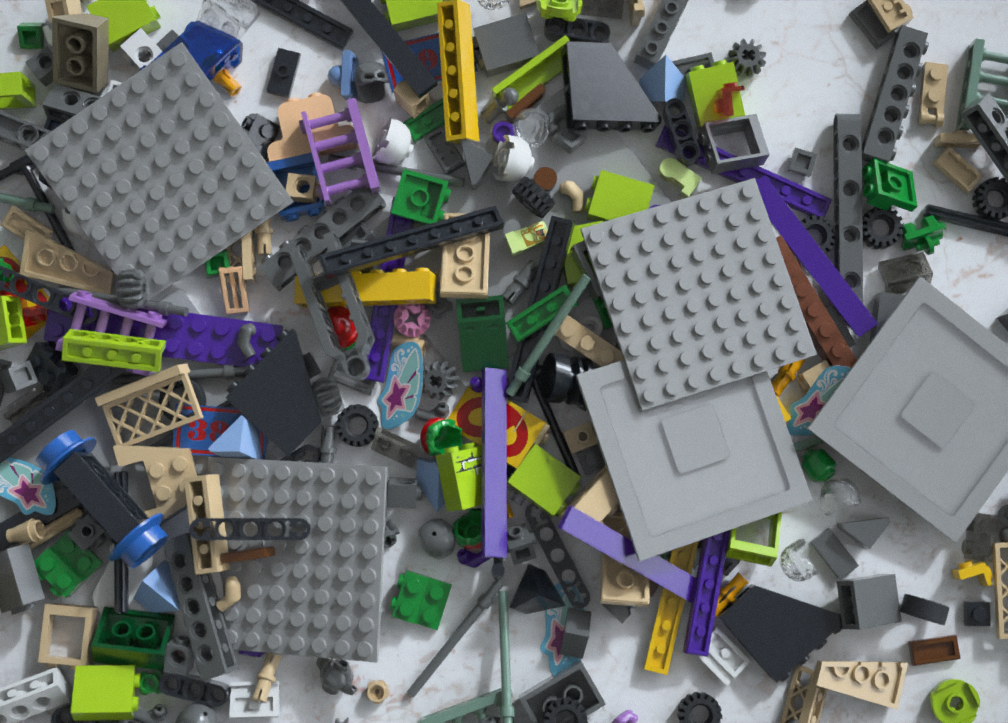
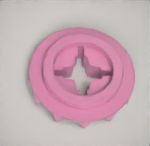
M423 304L399 305L396 308L393 320L396 329L401 334L407 337H418L429 328L431 317L428 308ZM408 311L412 315L420 313L416 319L417 325L413 321L404 323L409 317Z

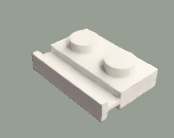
M718 627L712 630L708 657L696 655L726 686L751 662Z
M275 681V683H272L265 704L260 703L261 700L256 702L251 699L257 682H231L229 718L279 717L280 682Z

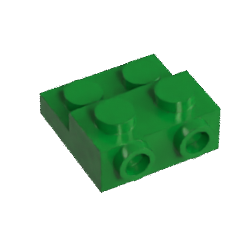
M873 158L863 167L862 179L865 180L863 196L867 197L869 205L886 211L891 206H896L913 212L918 207L912 171Z
M403 169L391 215L411 220L413 223L423 226L442 221L445 211H441L443 202L448 203L451 189L447 188L448 181Z
M67 530L52 547H48L34 561L39 579L42 581L46 579L52 585L50 587L51 592L59 598L61 596L64 598L71 597L104 563L92 550L84 552L68 536L72 530Z
M407 570L405 575L400 574L397 583L400 593L398 598L393 597L389 608L390 611H393L392 617L438 631L452 584Z

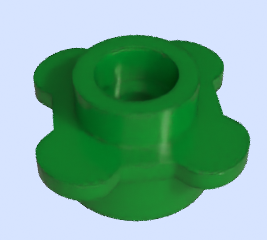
M155 670L153 673L141 672L140 693L142 695H148L153 692L160 694L159 681L163 676L162 672L159 670Z

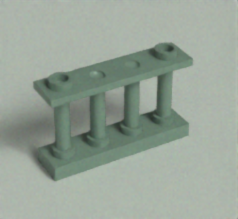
M976 38L968 46L955 131L970 130L960 114L971 102L984 96L977 92L978 84L985 82L1008 87V77L983 73V70H981V63L984 60L1008 64V55L987 51L984 48L985 40ZM993 97L1000 108L1008 109L1007 99Z
M501 688L420 717L419 722L443 723L451 720L452 723H464V715L470 712L477 715L479 722H481L482 719L488 717L486 714L487 706L496 703L497 707H502Z

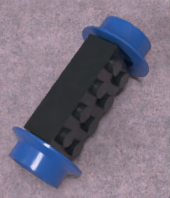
M75 430L64 432L46 445L36 458L37 464L44 470L40 482L43 485H48L58 481L63 488L69 489L74 494L73 499L79 506L85 507L90 512L88 515L95 524H100L106 530L104 532L105 536L111 542L117 543V546L108 557L110 561L122 559L130 569L138 567L153 556L168 540L169 536L160 527L164 515L158 513L150 518L91 453L97 443L94 437L82 439Z

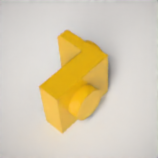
M971 560L963 561L957 564L958 568L951 570L953 579L963 580L977 575L981 586L988 587L992 585L991 579L993 575L985 562L972 563Z

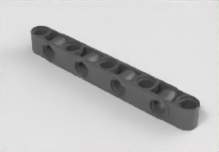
M835 114L833 120L834 232H836L837 236L834 238L836 240L834 244V266L843 278L848 277L852 279L853 287L851 289L863 303L860 114ZM843 142L849 143L851 145L852 150H845L843 147ZM843 187L850 188L852 196L845 195ZM844 232H849L852 235V242L845 240Z

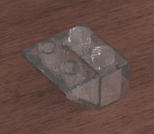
M203 0L196 21L230 48H233L259 17L260 12L256 4L251 0Z

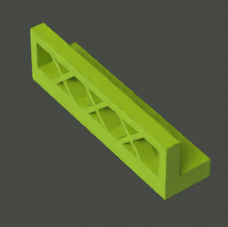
M565 35L492 88L493 99L495 97L500 98L504 89L514 88L518 92L519 101L539 83L545 86L563 73L561 50L566 42L570 41Z
M69 329L63 337L62 360L160 372L162 353L166 348V341Z

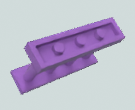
M356 98L346 100L348 108H344V111L309 120L306 111L301 112L303 120H299L302 134L307 133L321 185L317 187L320 200H325L327 206L332 205L330 195L356 188L370 187L372 194L382 192ZM345 120L348 122L352 121L354 130H350V133L315 142L312 129ZM351 142L354 144L358 143L360 152H356V155L321 164L318 151ZM357 164L360 166L364 165L366 174H363L361 178L327 186L324 173Z
M83 290L72 293L68 299L77 302L71 329H81L87 306L101 310L95 332L105 333L110 313L124 317L119 335L129 336L133 320L147 323L144 338L149 339L154 338L156 327L163 328L168 320L162 318L160 313L153 311L145 313L135 309L124 308L121 305L92 297V293ZM63 337L57 341L55 350L62 351ZM136 369L126 370L147 377L152 373V371Z

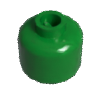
M811 448L802 456L804 461L801 464V468L814 483L821 482L823 484L837 472L835 470L836 462L822 448L815 451Z

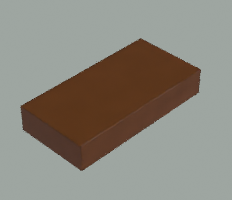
M539 83L506 111L505 118L507 121L513 124L544 98L546 88Z
M270 546L223 553L220 555L221 564L276 556L275 547Z
M957 635L908 641L913 666L961 659Z

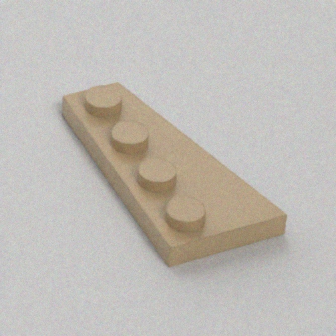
M26 229L20 274L83 290L112 295L116 275L113 270L32 229Z

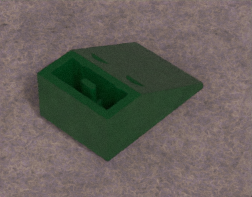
M503 295L488 296V299H456L463 372L482 371L483 368H509Z

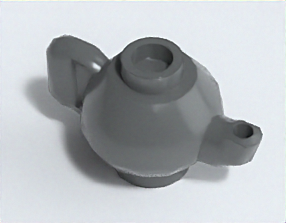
M318 657L316 664L320 669L322 688L326 693L337 695L342 691L344 694L353 695L357 691V687L352 685L354 676L348 661Z

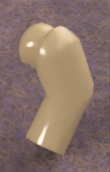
M572 181L562 183L559 188L560 192L572 198V212H584L583 191Z
M230 576L225 580V596L216 602L218 609L222 612L241 598V585L235 576Z

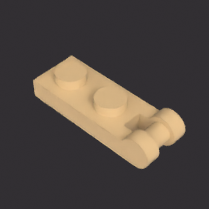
M931 62L923 64L918 111V124L920 125L930 123L935 127L943 126L948 74L947 64ZM928 110H934V115L928 114Z

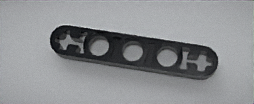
M0 266L2 275L11 279L10 284L0 280V289L73 319L77 302L72 301V307L68 311H63L60 308V301L64 298H69L70 294ZM20 279H24L28 284L27 290L23 293L18 292L15 287ZM45 288L50 292V298L46 302H41L38 299V292ZM87 306L86 310L91 308V313L94 316L93 318L88 317L85 320L84 315L82 323L90 325L97 322L100 315L99 309Z
M531 503L525 510L526 519L572 606L576 608L586 607L590 602L589 591L550 516L542 511L539 516L542 521L546 518L548 523L542 524L535 529L534 524H537L538 521L535 517L530 518L529 514L532 512V507L539 508ZM544 527H549L553 531V537L549 541H544L540 538V531ZM556 548H560L564 552V558L560 562H555L551 559V552ZM567 569H571L575 573V579L571 583H565L562 580V573ZM578 581L581 586L577 587L578 591L586 595L583 598L584 602L582 604L578 601H573V598L576 597L573 589L570 592L567 590V587L574 586Z
M198 518L190 524L189 531L196 540H303L309 536L311 526L307 520L302 518ZM216 521L214 527L216 537H211L212 532H203V536H199V532L194 530L195 527L199 526V522H203L205 527H212L211 522ZM285 521H290L289 527H296L298 522H302V526L307 527V531L302 532V536H297V532H289L290 537H285L287 530ZM223 522H229L232 525L233 531L231 535L223 536L220 534L219 526ZM253 522L257 525L258 530L254 536H247L244 533L246 523ZM272 522L281 524L282 532L280 535H270L268 527Z

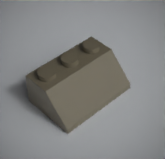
M87 13L53 16V83L98 93L108 84L109 18Z

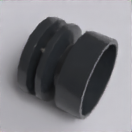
M549 353L543 361L539 379L542 401L558 404L565 401V404L585 406L576 375L593 370L592 360L572 356L569 359L567 355Z

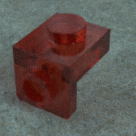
M737 82L723 84V88L717 91L718 99L715 100L716 113L720 114V119L729 118L734 115L732 94L743 92L745 90L744 86H738Z
M20 297L24 321L31 320L32 323L46 321L48 315L47 308L42 306L28 307L27 300Z

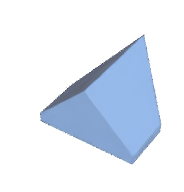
M667 55L662 57L639 79L640 87L651 102H667L672 98H678L685 102L686 79Z
M242 415L208 448L210 452L224 458L262 459L257 427Z
M417 458L416 478H418V485L422 487V491L436 512H438L445 504L437 460L433 458Z
M162 561L141 582L133 597L150 612L180 611L177 591L171 578L170 566L165 561Z

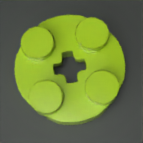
M536 0V8L540 11L542 18L551 19L558 17L566 21H575L577 15L581 13L583 2L582 0Z
M945 679L939 682L929 694L932 713L942 723H972L977 717L978 707L980 708L979 695L972 685L961 679ZM952 697L960 699L957 709L949 705Z

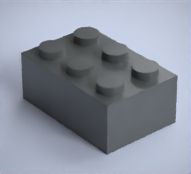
M580 659L519 695V700L533 723H544L543 716L547 706L553 700L556 701L560 697H570L573 700H577L584 707L587 716L606 705ZM563 711L558 714L556 723H575V717L571 712Z

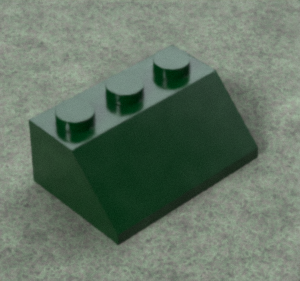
M104 607L91 645L94 663L135 665L136 668L164 671L166 645L173 639L175 615L138 610L115 613L114 608Z

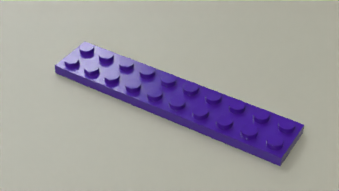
M64 298L60 301V308L63 311H68L72 307V301L68 300L69 298ZM91 308L85 311V320L88 317L93 318L94 314L91 313ZM48 309L43 340L57 342L71 329L73 319ZM135 309V310H138V311H141V312H145V313H148V311H149V310H143V309ZM110 313L105 333L119 335L124 317ZM188 313L186 317L171 314L170 316L162 315V318L168 319L167 323L163 328L156 327L153 339L166 341V348L162 353V357L240 367L250 366L252 363L257 365L262 360L259 355L268 346L273 349L279 343L276 338L283 332V326ZM133 320L129 336L144 338L147 323ZM97 322L90 325L82 323L80 330L95 332ZM251 323L256 327V333L250 339V344L256 355L246 360L236 341L239 328L244 324Z

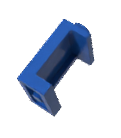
M312 152L267 162L285 190L288 173L316 176L319 180ZM303 185L299 192H308L310 185ZM317 197V203L293 202L278 212L281 220L293 222L299 220V217L304 215L315 217L327 209L325 200H320Z

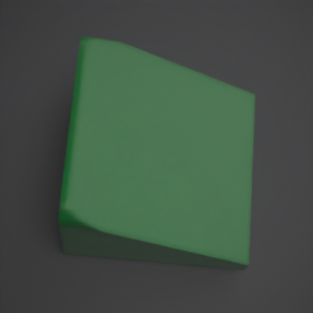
M21 23L17 26L20 49L44 48V31L42 28L44 23Z
M228 251L219 252L204 263L206 279L219 277V268L230 267Z

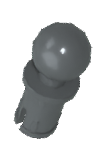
M514 88L504 89L501 97H495L493 99L494 102L480 113L482 119L487 124H491L500 114L506 113L508 110L507 106L517 103L518 92Z

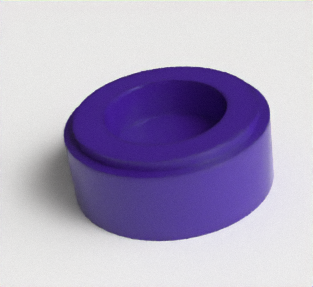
M500 121L493 126L492 138L497 144L500 141H505L504 135L515 136L514 127L509 122Z

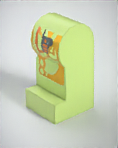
M674 158L664 159L658 169V175L662 180L671 182L682 190L679 196L683 199L688 198L702 180L700 176Z
M544 221L505 234V241L512 257L544 244L548 231Z

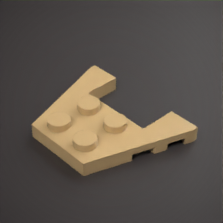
M120 444L113 446L118 467L139 461L144 462L156 503L155 508L144 510L149 518L162 513L164 520L187 505L184 478L198 476L190 448L127 446Z

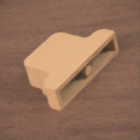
M312 93L308 95V98L300 100L299 98L287 99L286 103L279 106L277 112L283 138L269 145L267 149L269 162L311 153L307 133L302 134L299 120H303L301 112L306 111L309 120L335 114V108L329 96L321 95V93ZM338 123L312 129L315 142L348 134L350 130H354V127L352 125L339 127ZM351 142L318 151V155L321 157L359 148L358 143L354 144Z

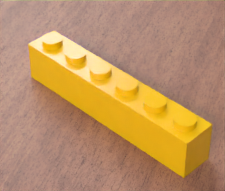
M461 0L437 3L446 141L459 145L461 140L464 139L471 143L479 142L470 4Z
M416 268L414 272H407L406 269H393L389 273H384L383 270L377 269L363 274L361 271L351 272L363 306L436 304L437 276L429 271L428 268ZM295 276L294 304L301 308H308L298 276ZM340 284L321 291L326 307H348L347 302L342 298L341 294H343Z

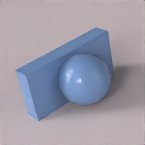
M343 50L342 66H333L327 75L328 81L332 86L341 88V96L345 100L356 98L357 95L353 84V73L358 65V57L351 50Z

